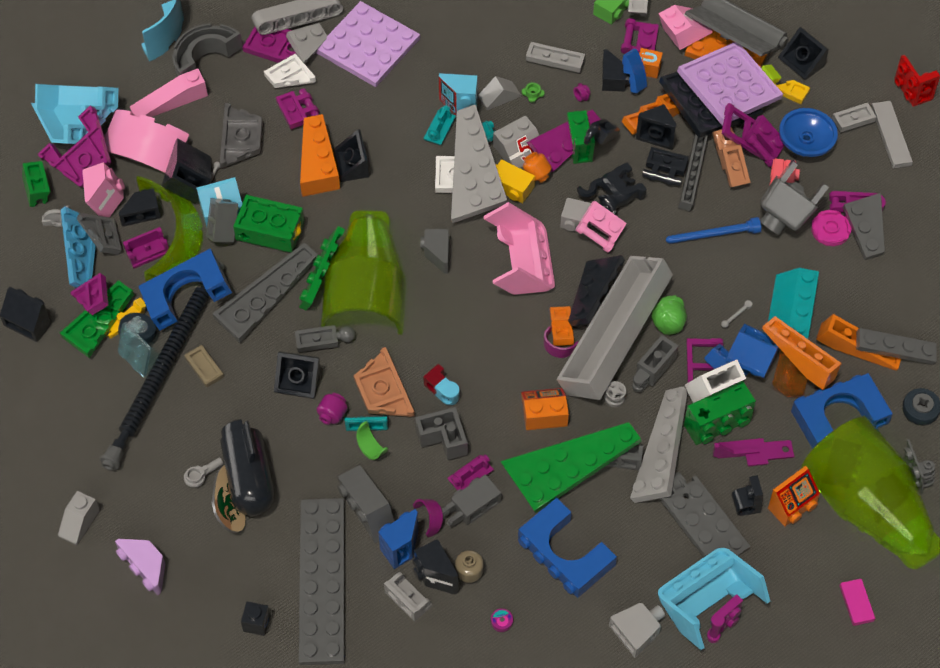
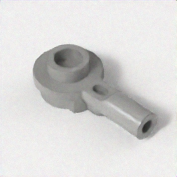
M219 457L203 467H190L184 474L185 483L190 487L201 486L205 481V475L223 465L222 459Z

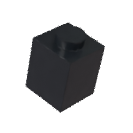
M246 602L241 618L243 632L265 636L271 617L267 605Z

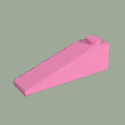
M199 69L184 73L131 105L130 110L137 117H140L141 114L153 117L207 97L205 81Z

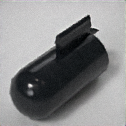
M241 419L234 420L222 428V438L220 440L231 500L235 509L240 513L249 516L260 515L269 509L274 501V490L262 433L258 429L250 428L248 420L244 424Z

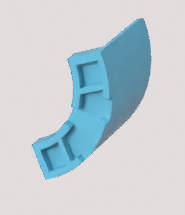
M172 0L161 4L164 16L157 23L142 31L144 43L141 45L149 61L167 52L169 46L174 40L177 41L180 36L184 20L180 0Z

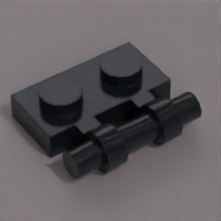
M651 147L646 167L652 168V171L644 169L642 177L649 178L653 182L656 180L665 182L669 186H680L682 179L676 178L675 175L684 176L689 156ZM658 171L669 172V175L658 173Z

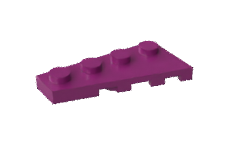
M593 109L587 112L589 127L593 122L601 120ZM568 122L526 142L534 152L545 155L552 167L550 172L558 168L573 153Z

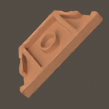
M384 347L374 360L371 359L363 369H360L354 375V381L368 414L412 417L414 416V410L386 347Z

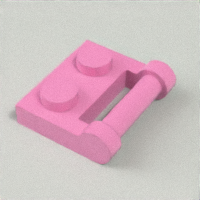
M593 201L575 231L585 234L602 246L605 252L609 253L627 223L596 201ZM588 222L609 236L608 240L588 228Z

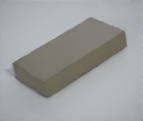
M202 345L184 355L186 361L206 388L224 378L222 371Z

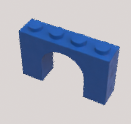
M211 249L138 286L149 315L159 331L177 322L171 301L174 293L181 286L189 282H201L214 302L232 293L219 261Z
M869 373L862 376L856 375L849 381L844 383L838 382L825 390L819 389L810 396H801L794 401L791 410L814 453L834 445L836 434L824 413V409L831 404L846 403L855 407L860 412L870 431L889 424L893 415Z
M556 498L518 529V541L524 549L528 548L533 553V557L539 564L543 563L548 568V572L554 579L558 578L563 583V587L569 594L573 593L578 598L616 566L617 556L602 542L578 560H565L554 554L549 545L551 538L571 522V511Z

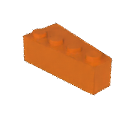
M323 114L304 118L300 177L302 197L340 189L339 175Z

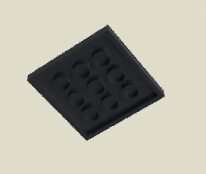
M678 72L660 77L659 83L699 138L722 130L723 125H721ZM760 108L747 115L755 119L763 114V110ZM741 118L733 120L730 127L744 123L745 120Z

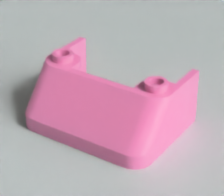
M509 202L485 215L484 220L497 227L498 239L509 246L512 270L494 279L493 284L513 295L547 292L553 289L555 281L547 231L543 223Z

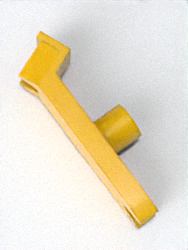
M141 298L134 300L133 306L124 313L120 312L117 314V320L108 331L110 332L108 334L110 339L119 334V322L125 315L145 313L146 305Z

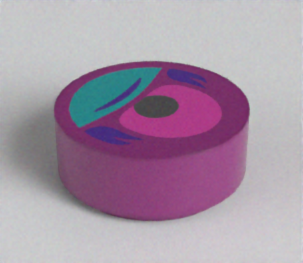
M507 609L495 610L491 615L493 629L498 632L508 631L513 625L511 612Z

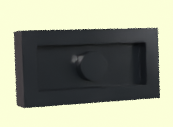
M758 475L749 477L748 485L734 490L731 494L736 513L739 516L761 513L763 492Z

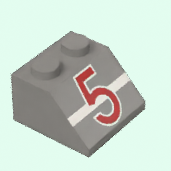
M525 115L493 132V147L506 162L522 169L525 157L534 152L526 142L538 137L539 133Z

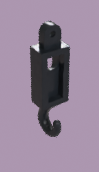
M607 119L593 122L586 132L584 144H590V139L593 136L600 144L612 141L620 129Z

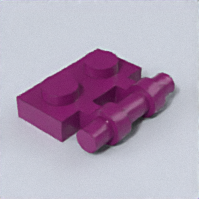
M305 88L299 91L300 95L298 96L295 95L294 91L276 97V102L290 130L302 126L304 118L319 115L317 106L312 102L311 94L307 93ZM300 104L306 105V108L302 109Z

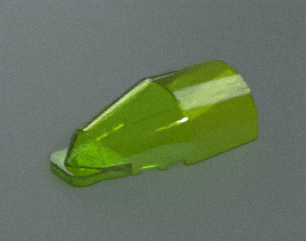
M355 211L350 216L349 225L325 274L320 327L326 326V321L335 314L344 311L361 310L386 316L395 323L398 335H402L405 276L389 231V216L383 211Z
M857 417L842 424L821 440L807 455L801 469L804 466L809 469L819 492L840 518L850 521L858 527V530L863 533L865 531L874 537L876 542L897 555L908 568L919 569L940 555V538L934 532V527L910 466L868 417Z

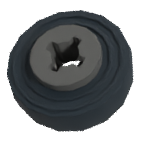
M913 389L904 398L902 409L909 421L918 425H927L934 422L939 416L940 400L934 392L928 389Z

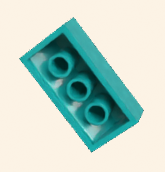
M796 268L777 274L768 321L776 316L808 339L819 271Z

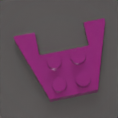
M91 105L78 116L88 133L61 156L55 145L49 143L38 153L40 158L45 159L51 166L57 168L63 175L83 188V169L103 162L107 166L111 164L96 108Z

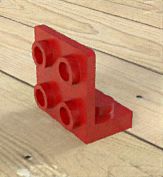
M902 55L894 80L896 85L903 91L906 100L914 107L933 100L940 74L936 70L919 76L908 58Z

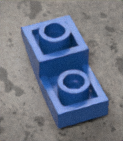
M632 49L623 55L622 64L624 73L630 74V92L638 93L647 87V78L640 54L637 49Z

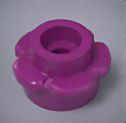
M579 83L573 89L574 96L578 101H586L589 99L590 89L587 85Z

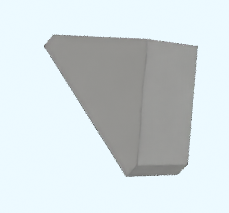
M495 76L479 93L478 97L486 110H490L521 97V94L512 81Z

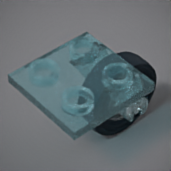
M130 313L125 315L119 322L118 333L120 340L117 352L142 377H145L152 350L148 344L155 336L156 325L145 314Z

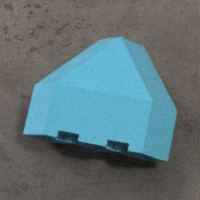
M35 84V103L31 104L51 143L76 144L88 133L78 116L90 105L94 106L100 125H102L106 121L105 118L118 108L119 88Z

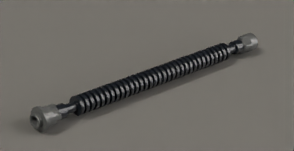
M219 261V264L223 271L225 265L221 261ZM204 284L200 288H195L187 302L185 309L181 313L162 351L119 427L121 434L118 439H115L113 444L109 445L105 454L100 457L101 465L105 469L112 471L120 467L119 462L124 455L123 450L126 447V440L129 436L133 437L210 296Z

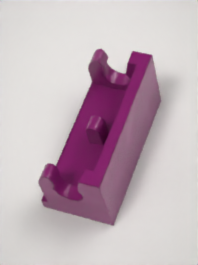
M160 227L123 242L126 255L133 269L171 254L167 240L164 239Z

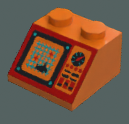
M562 388L521 392L526 430L568 426L567 400Z
M806 466L773 489L768 509L785 527L790 523L795 524L801 519L804 512H811L818 505L817 501L820 493Z

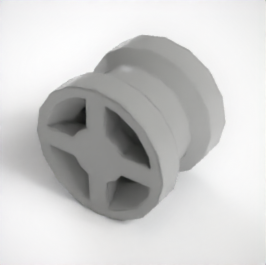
M618 381L610 382L605 391V402L611 407L623 405L626 387Z

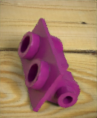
M479 455L447 479L457 491L463 490L469 486L472 480L477 477L481 478L485 474L488 475L494 469L488 463L490 459L487 455Z

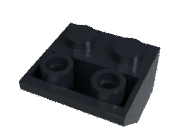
M9 287L0 313L3 325L38 342L51 325L45 303L37 297L28 296L21 289L16 290Z

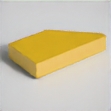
M795 80L776 85L783 93V97L799 104L803 103L810 92V87Z

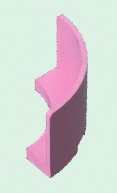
M116 110L104 139L108 153L138 161L165 173L176 139L178 138L186 143L189 134L170 124H167L165 127L155 123V118L143 114L137 117L131 111Z

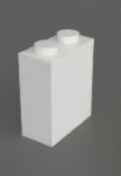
M735 360L697 377L685 384V387L692 402L695 403L745 380L746 377L738 360Z

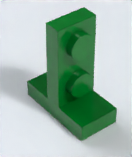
M587 111L567 112L573 147V164L592 162L595 147L594 136L590 139V144H584V137L589 129Z

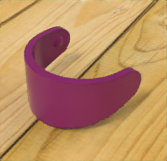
M549 326L544 332L543 343L545 350L550 355L558 358L570 356L579 341L568 348L556 347L547 340L552 329Z
M417 499L413 507L416 509L423 504L426 506L430 520L426 536L432 537L440 530L443 514L441 507L435 500Z

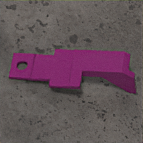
M763 438L719 442L714 443L713 457L720 459L746 456L748 467L768 465V460L795 457L791 440L764 442ZM787 447L789 451L784 452L782 448Z

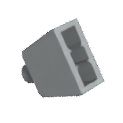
M638 603L611 616L609 627L634 658H636L659 635L661 626L658 621L665 617V613L659 605L649 611L643 603Z

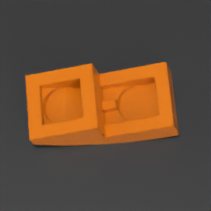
M570 306L550 307L554 346L574 345L573 329L568 322L571 313Z

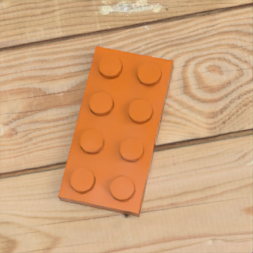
M712 30L713 33L689 45L685 51V56L697 59L730 45L734 41L726 40L720 36V33ZM743 47L761 68L768 54L759 56Z

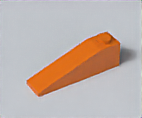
M834 314L821 323L816 338L817 341L834 350L895 371L898 370L901 362L900 358L856 350V331L859 329L858 327Z
M776 316L763 325V331L808 380L822 390L835 380L841 362Z

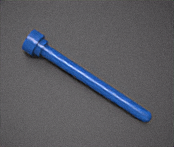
M754 217L743 224L667 236L666 242L671 244L743 231L752 232V234L761 233V223L759 217Z

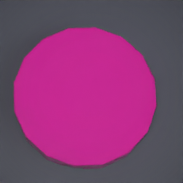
M825 210L814 217L811 232L819 243L826 246H838L848 240L851 234V226L847 217L841 215V212Z

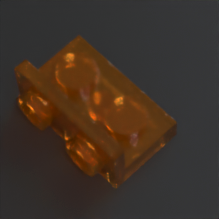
M781 351L772 385L786 397L801 395L805 391L807 378Z

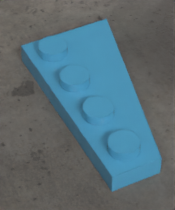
M63 207L61 209L69 285L77 288L92 278L96 245L77 221L76 217L79 213L68 207Z

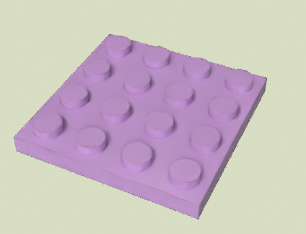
M360 1L327 36V39L317 49L316 53L372 86L377 87L420 40V34Z
M736 42L683 64L677 70L679 75L721 125L724 122L725 107L728 103H731L743 113L749 114L780 100L783 96V93L747 51ZM733 113L732 121L740 118Z

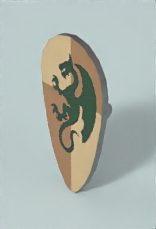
M224 465L215 476L211 505L214 515L221 526L229 532L237 533L245 527L246 519L245 515L237 511L232 503Z

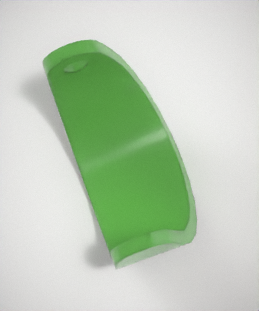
M367 421L363 422L357 430V442L362 453L369 459L375 460L388 452V448H382L370 431L369 423Z

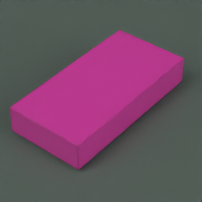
M862 579L840 583L839 587L852 625L856 626L874 622L875 616Z

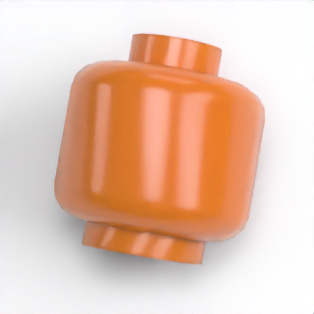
M533 152L525 157V162L523 163L524 171L534 175L535 181H545L552 169L545 155Z

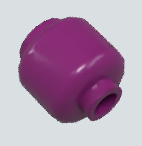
M338 393L326 394L316 408L320 421L327 425L330 423L338 424L348 409L345 398Z

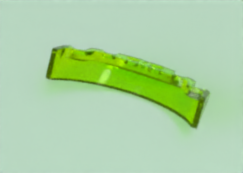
M136 176L139 191L154 188V191L159 193L162 200L171 203L176 217V231L172 244L155 265L144 271V277L147 282L195 257L202 246L203 232L201 230L202 223L199 214L190 201L163 188L159 183Z

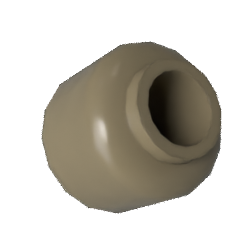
M466 550L457 556L455 570L458 578L466 583H472L481 578L483 574V559L477 552Z

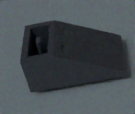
M177 138L161 186L196 204L199 201L197 187L208 185L211 181V156Z

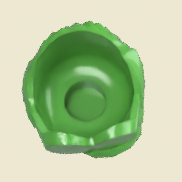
M676 295L663 297L652 310V320L659 331L668 336L677 334L683 329L687 319L683 299Z

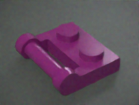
M632 18L627 19L621 52L626 54L632 49H637L639 53L641 48L655 51L659 25L636 22ZM633 30L639 31L636 46L631 45Z
M764 115L757 117L744 138L765 159L768 167L772 166L773 159H777L784 147L779 132Z
M737 594L711 617L710 623L712 626L707 633V640L709 642H718L721 636L720 633L728 626L732 628L739 621L738 616L742 612L743 599Z

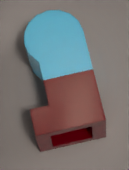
M437 364L423 376L424 386L443 403L455 405L459 401V386L444 376V368L441 365Z

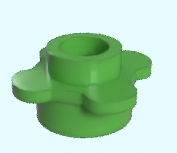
M532 82L522 89V95L528 97L530 102H535L537 98L544 96V90H541L539 84Z

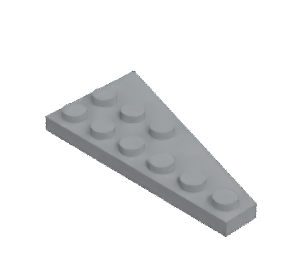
M476 105L457 111L451 210L452 223L508 203Z

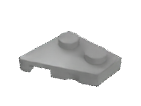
M320 23L289 31L286 37L297 56L306 64L308 59L317 52V49L327 39V34Z

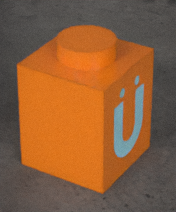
M641 48L639 54L646 76L657 79L663 52Z

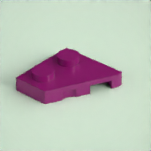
M99 273L70 292L91 315L108 306L106 277L102 273Z

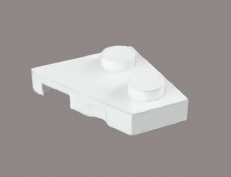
M296 54L264 71V76L274 88L316 82V77Z

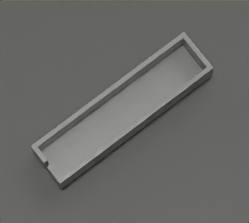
M641 256L629 257L556 379L566 395L601 399L673 276L664 258L648 257L646 259V257Z

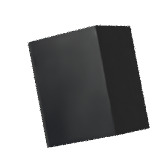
M799 27L778 58L804 80H807L825 66L829 49L805 29Z
M664 104L639 113L636 140L673 150L677 124Z
M357 129L333 149L340 182L369 178L368 161L361 130Z
M279 351L274 392L315 398L321 376L320 358Z

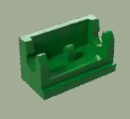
M43 162L23 163L22 178L29 206L35 207L36 200L42 199L43 204H46L50 190Z

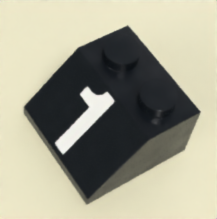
M438 539L414 550L415 559L412 561L415 568L413 571L418 581L422 579L426 587L454 595L459 593L458 574Z

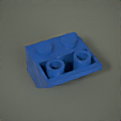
M744 324L729 351L726 361L738 360L741 368L750 371L755 376L764 378L775 359L779 347L766 333Z
M416 509L403 513L398 520L385 524L378 531L380 550L394 570L413 558L419 532L418 512Z

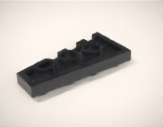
M622 255L586 261L568 319L571 326L590 324L601 304L599 302L600 298L606 295L609 290V282L616 278L618 274L617 268L625 262Z

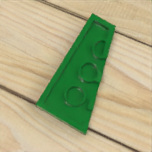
M337 226L329 238H324L320 246V249H322L321 255L316 256L313 266H315L314 272H310L306 283H308L307 289H303L299 296V300H301L299 308L306 311L311 306L322 282L320 277L324 276L330 263L327 260H330L338 247L336 242L343 235L344 228Z
M119 280L107 290L108 306L94 315L85 310L60 332L64 340L88 358L91 357L117 320V314L123 312L134 296L133 290Z

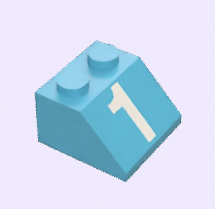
M235 177L197 187L206 227L210 198L230 199L231 202H237L238 216L242 201Z

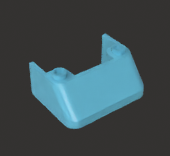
M718 548L658 590L660 602L679 632L700 650L704 648V644L699 631L700 621L696 616L728 594L732 597L737 594L741 599H744L754 593L764 602H770L764 576L727 548Z

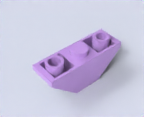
M117 539L115 541L118 548L116 550L117 555L122 561L127 560L131 564L129 568L135 576L140 575L144 579L142 583L148 591L153 590L159 595L162 591L165 570L162 554L149 540Z

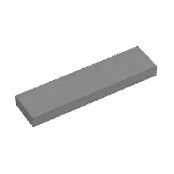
M891 101L872 103L871 109L876 115V123L892 168L912 166L913 161Z

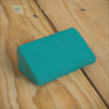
M388 416L345 417L346 431H357L359 426L365 421L369 423L370 430H388Z

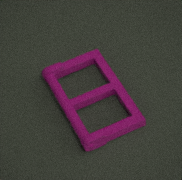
M728 103L725 107L721 134L763 160L764 158L759 152L744 140L755 120L734 107L731 103ZM733 113L745 120L742 138L730 131Z
M687 338V383L693 380V370H714L709 363H693L692 346L715 347L718 344L723 346V339Z

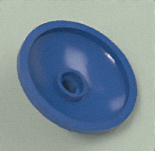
M799 108L789 112L783 117L779 127V135L783 144L792 152L806 157H816L828 153L834 147L838 137L837 127L833 120L825 113L812 108Z

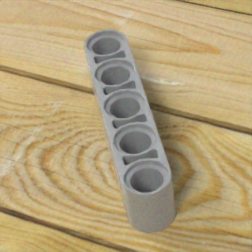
M296 0L258 10L253 13L251 19L258 33L266 35L335 17L343 11V6L340 0Z

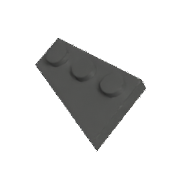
M881 193L844 204V212L864 260L883 255L885 247Z

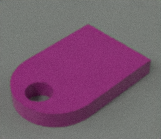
M254 27L243 45V52L279 63L296 54L295 51H289L293 47L286 37L287 32L292 30L285 29L262 35Z

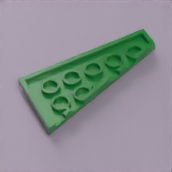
M628 422L500 462L534 512L537 513L554 499L567 493L642 442V440Z

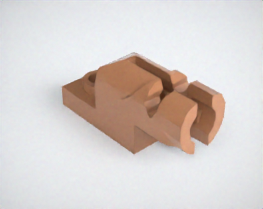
M722 130L713 132L722 170H726L730 188L751 183L741 145H737V143L721 134Z

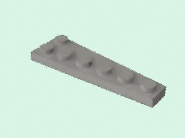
M684 386L665 391L641 467L633 485L630 499L634 503L669 497L672 494L688 393Z

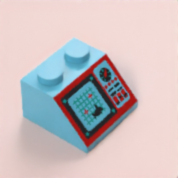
M439 73V100L444 105L449 106L456 116L458 110L472 105L477 107V76Z

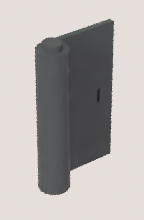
M703 0L701 6L685 12V15L720 33L722 38L730 39L759 56L766 55L780 47L783 48L788 41L787 32L728 0Z

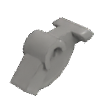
M54 209L45 212L42 216L43 226L53 225L55 227H62L61 210Z

